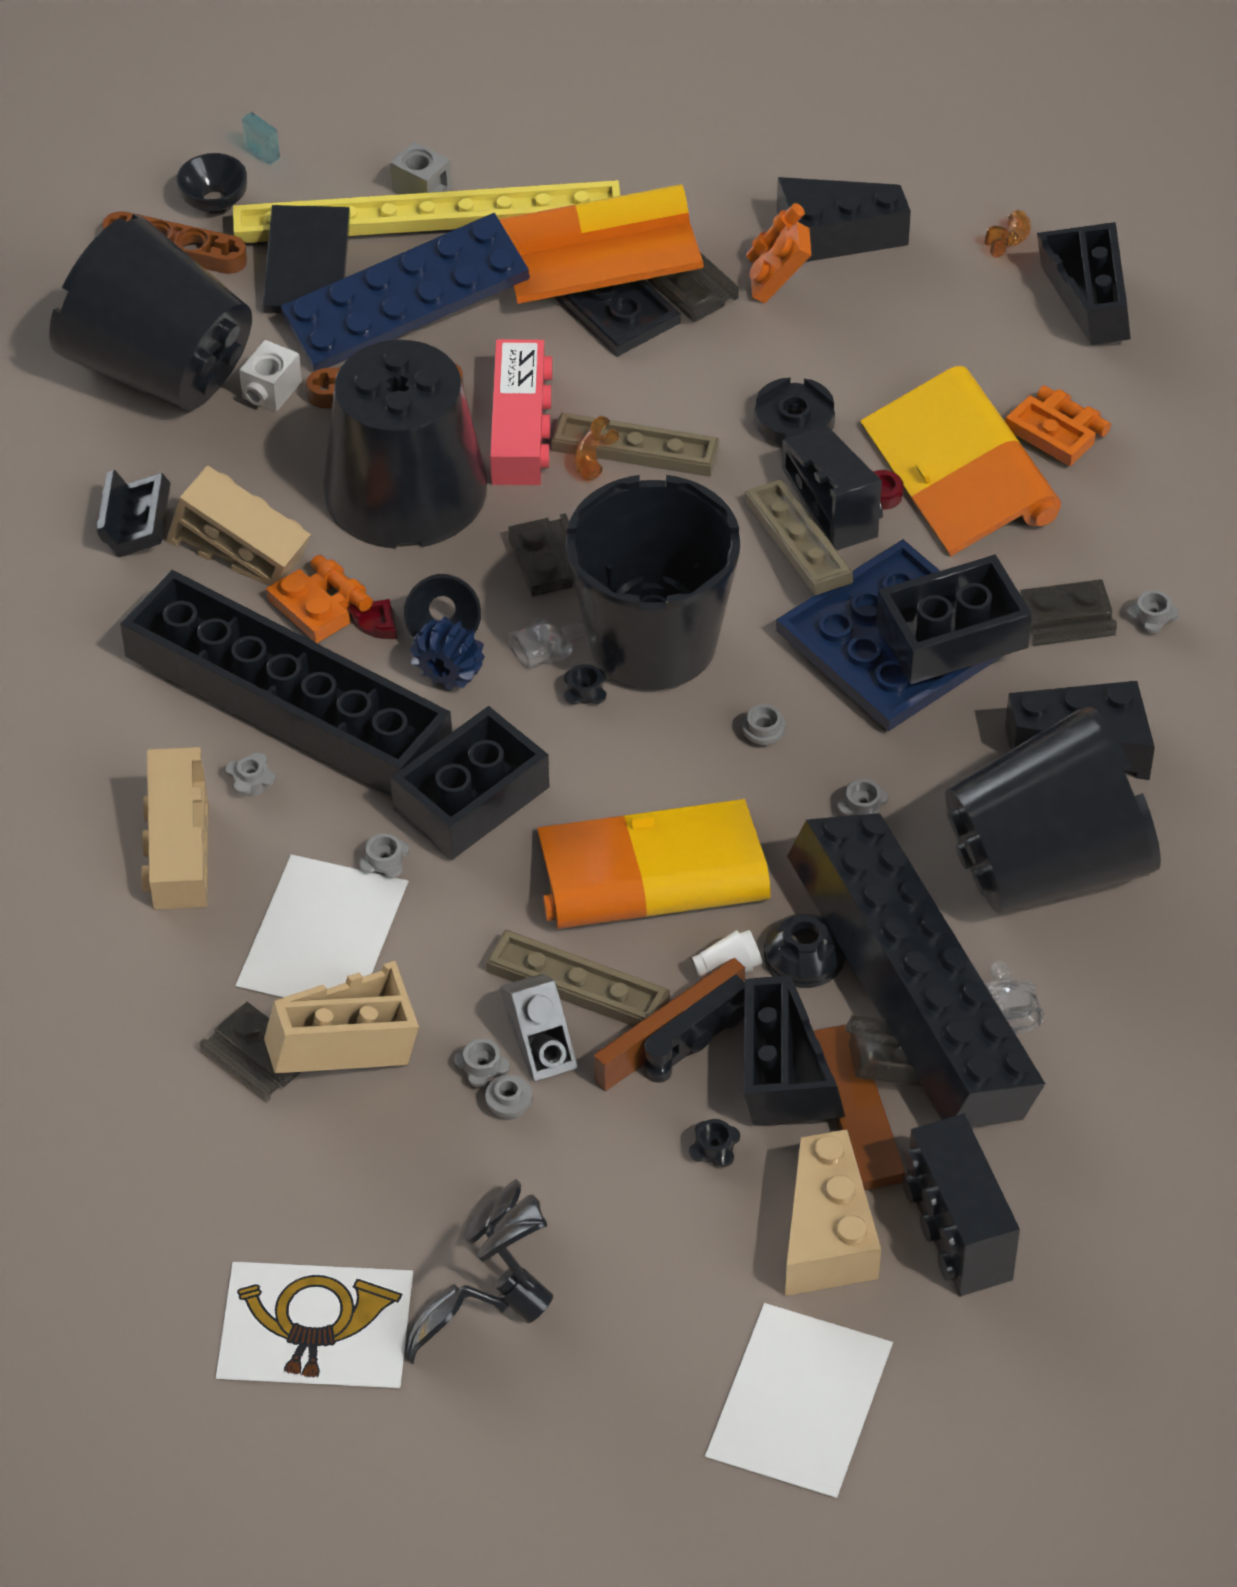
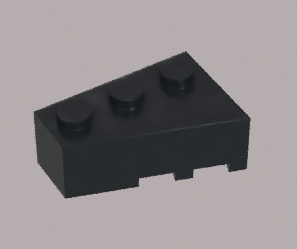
M778 177L777 214L782 210H788L794 203L801 205L805 211V215L798 222L809 227L812 256L806 262L909 245L911 210L901 185Z
M1116 222L1037 233L1041 267L1089 343L1094 345L1131 340Z
M828 426L784 439L782 445V469L814 522L836 550H840L877 538L879 519L883 518V509L880 503L882 480Z
M1138 681L1008 694L1005 728L1010 750L1076 710L1091 706L1105 719L1121 744L1132 766L1124 771L1137 773V779L1150 780L1155 746Z
M791 975L745 979L744 1096L753 1125L846 1117L837 1083L831 1074L821 1045L815 1036Z

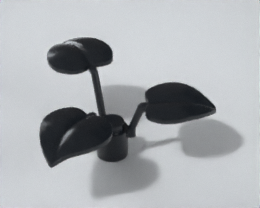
M517 1179L510 1182L498 1195L481 1207L467 1226L464 1235L465 1240L473 1244L486 1233L488 1239L480 1248L477 1257L482 1262H485L498 1253L509 1267L495 1285V1288L500 1292L499 1296L496 1297L468 1285H463L459 1288L455 1284L440 1292L421 1310L410 1329L406 1344V1355L412 1364H414L417 1351L455 1316L463 1300L467 1297H473L494 1305L501 1313L509 1306L526 1323L535 1321L550 1305L554 1295L525 1268H522L506 1248L523 1237L547 1227V1222L542 1215L540 1201L537 1197L531 1194L517 1203L521 1193V1183Z

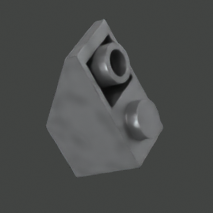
M542 973L500 986L511 1031L532 1080L538 1081L577 1069L578 1065L555 980Z

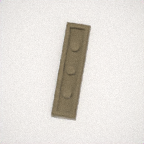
M563 412L560 414L552 438V451L710 477L719 450L718 437Z
M782 479L745 491V503L814 595L853 583V571Z
M506 929L486 961V972L513 982L543 973L555 980L561 1000L631 1026L637 1025L666 1005L670 1000V989Z

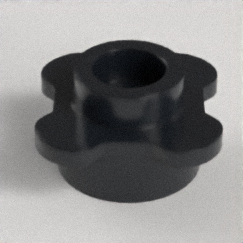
M580 664L564 674V681L568 684V690L564 693V699L569 704H578L579 702L600 704L606 700L607 693L603 690L606 674L596 666Z
M710 1119L698 1123L695 1126L696 1141L689 1147V1156L697 1162L708 1160L716 1162L721 1167L731 1165L735 1157L732 1152L734 1144L740 1141L739 1130L719 1119ZM716 1142L719 1143V1145L712 1146L710 1143Z

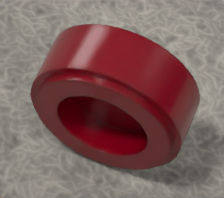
M888 470L873 471L882 480L880 501L882 509L887 510L896 507L903 498L904 484L901 477Z

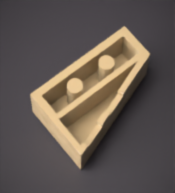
M207 465L179 498L166 542L177 546L180 541L199 548L198 556L210 560L214 555L232 562L231 569L270 586L286 577L302 558L311 534L304 530L295 520L288 519L271 508L262 498L253 496L235 484L226 474L219 473Z
M201 747L147 750L148 795L143 797L144 820L148 822V830H143L142 833L144 857H149V865H142L143 892H151L154 910L207 907L209 801Z
M394 960L383 964L382 971L364 977L359 972L347 976L346 983L328 989L324 985H320L275 1000L264 1041L275 1073L408 1065L419 1025L396 961Z
M848 1130L801 1137L786 1265L785 1296L879 1279L881 1246Z

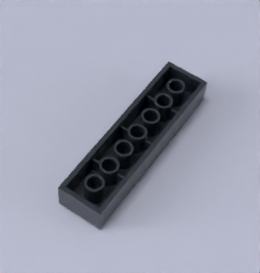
M171 570L120 623L125 657L391 796V776L452 733L451 711L174 570Z
M874 813L806 819L787 858L941 1120L964 1113L971 1127L1024 1120L1046 1083L882 815Z

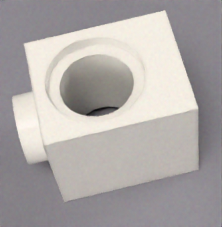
M267 340L263 341L239 370L242 398L254 405L263 406L275 412L280 409L302 382L299 353Z

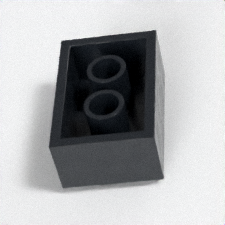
M996 554L878 590L876 625L910 684L1029 647L1032 613Z
M487 706L391 776L393 809L453 860L550 787L549 754L494 709Z
M965 1113L911 1129L910 1146L904 1152L907 1175L902 1177L903 1189L909 1203H916L921 1212L920 1225L924 1237L928 1242H935L939 1251L938 1264L943 1278L946 1281H953L959 1297L1013 1281L1020 1228Z

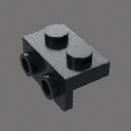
M116 470L106 473L99 520L97 521L96 528L100 539L107 543L118 557L161 544L171 485L163 473L128 484Z

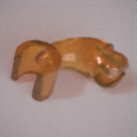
M1016 210L1009 214V220L1007 221V225L1010 228L1009 232L1002 226H991L987 229L985 245H991L990 253L992 256H1003L1006 253L1007 247L1018 245L1029 237L1032 229L1031 220L1024 211Z
M599 416L592 421L591 431L582 438L575 453L574 463L577 472L581 473L587 481H593L598 478L603 470L597 461V445L599 443L611 445L619 438V433L616 429H611L607 434L601 435V430L610 423V420L605 416Z

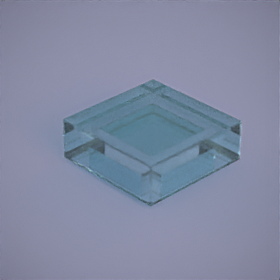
M253 112L242 118L245 148L270 165L279 160L280 152L277 129Z

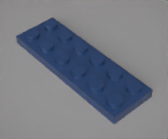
M494 212L281 305V310L310 365L316 371L329 368L347 360L364 347L397 338L530 279L528 267Z

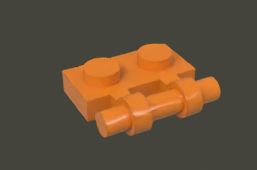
M794 203L788 210H782L773 219L774 225L767 232H761L753 240V247L746 254L748 260L753 263L749 274L752 298L764 304L812 256L809 227L798 222L805 215L801 205Z
M1046 385L1039 389L1036 398L1029 395L1005 418V422L1013 434L1068 466L1073 465L1094 445L1096 433L1104 437L1111 428V422L1100 417L1101 413L1091 406L1084 408L1072 401L1070 394L1061 389L1054 391Z
M316 555L311 560L310 566L317 572L309 577L301 569H298L266 588L268 601L315 643H319L351 624L348 612L349 605H355L360 611H367L373 603L372 598L366 594L364 585L356 579H349L344 574V569L333 559L327 560L323 555ZM332 587L339 591L333 596H330L326 592Z

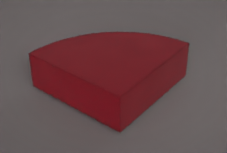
M390 599L373 601L372 606L367 611H360L355 605L348 606L350 618L360 631L375 638L397 639Z

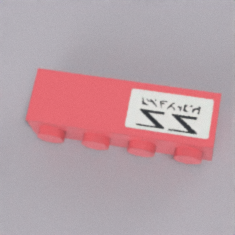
M496 339L490 454L492 485H541V468H549V444H542L543 439H550L551 433L550 414H544V409H551L552 388L551 385H545V380H552L553 358L552 356H545L544 340Z

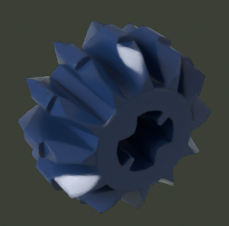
M445 616L440 621L430 619L428 623L423 625L412 641L410 651L413 657L411 663L421 668L420 676L431 678L433 685L442 683L449 690L455 685L464 688L477 675L483 665L482 661L485 656L482 654L484 644L474 639L475 631L464 629L461 621L453 624Z

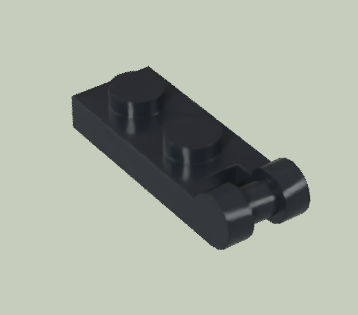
M734 975L649 1036L645 1042L646 1077L656 1083L667 1081L672 1075V1066L690 1053H697L703 1050L709 1044L712 1037L726 1027L736 1026L745 1016V982L737 975Z

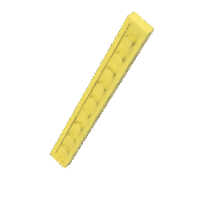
M619 180L233 205L234 236L241 238L245 243L269 241L272 205L350 207L349 236L451 230L460 228L494 212L498 219L621 195Z

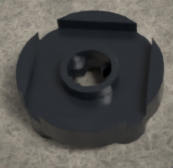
M791 377L780 378L768 383L758 392L754 408V424L764 437L780 444L781 447L784 439L825 426L833 430L835 425L834 399L825 386L804 378V384L790 383ZM787 410H792L794 412L802 410V413L793 415L787 413Z

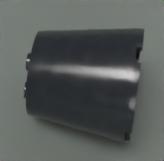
M133 214L131 220L127 222L119 218L109 224L80 255L62 286L63 289L68 291L62 308L53 309L49 339L54 352L69 361L182 409L193 410L206 403L222 387L237 365L250 335L252 311L247 304L148 220Z
M413 340L378 342L364 347L350 356L337 373L334 385L323 489L325 503L331 517L344 531L358 540L391 549H396V543L421 542L422 547L431 546L445 541L464 530L477 517L486 500V469L460 373L448 355L429 344Z
M640 475L615 480L598 488L577 506L568 522L566 536V554L593 658L608 676L631 687L656 690L682 685L701 674L712 661L716 651L740 554V535L737 519L730 507L716 493L697 482L677 476L666 475V481H640Z
M1091 706L1076 710L946 789L947 817L958 840V844L955 845L957 855L963 867L970 869L980 894L985 897L997 913L1148 876L1160 869L1161 855L1158 837L1143 793L1134 795L1124 770L1132 766L1108 723Z

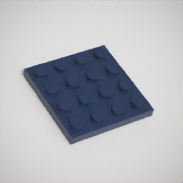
M904 539L853 570V583L814 595L776 619V631L888 732L1001 658L991 659L918 683H909L876 625L878 590L939 572L940 570Z

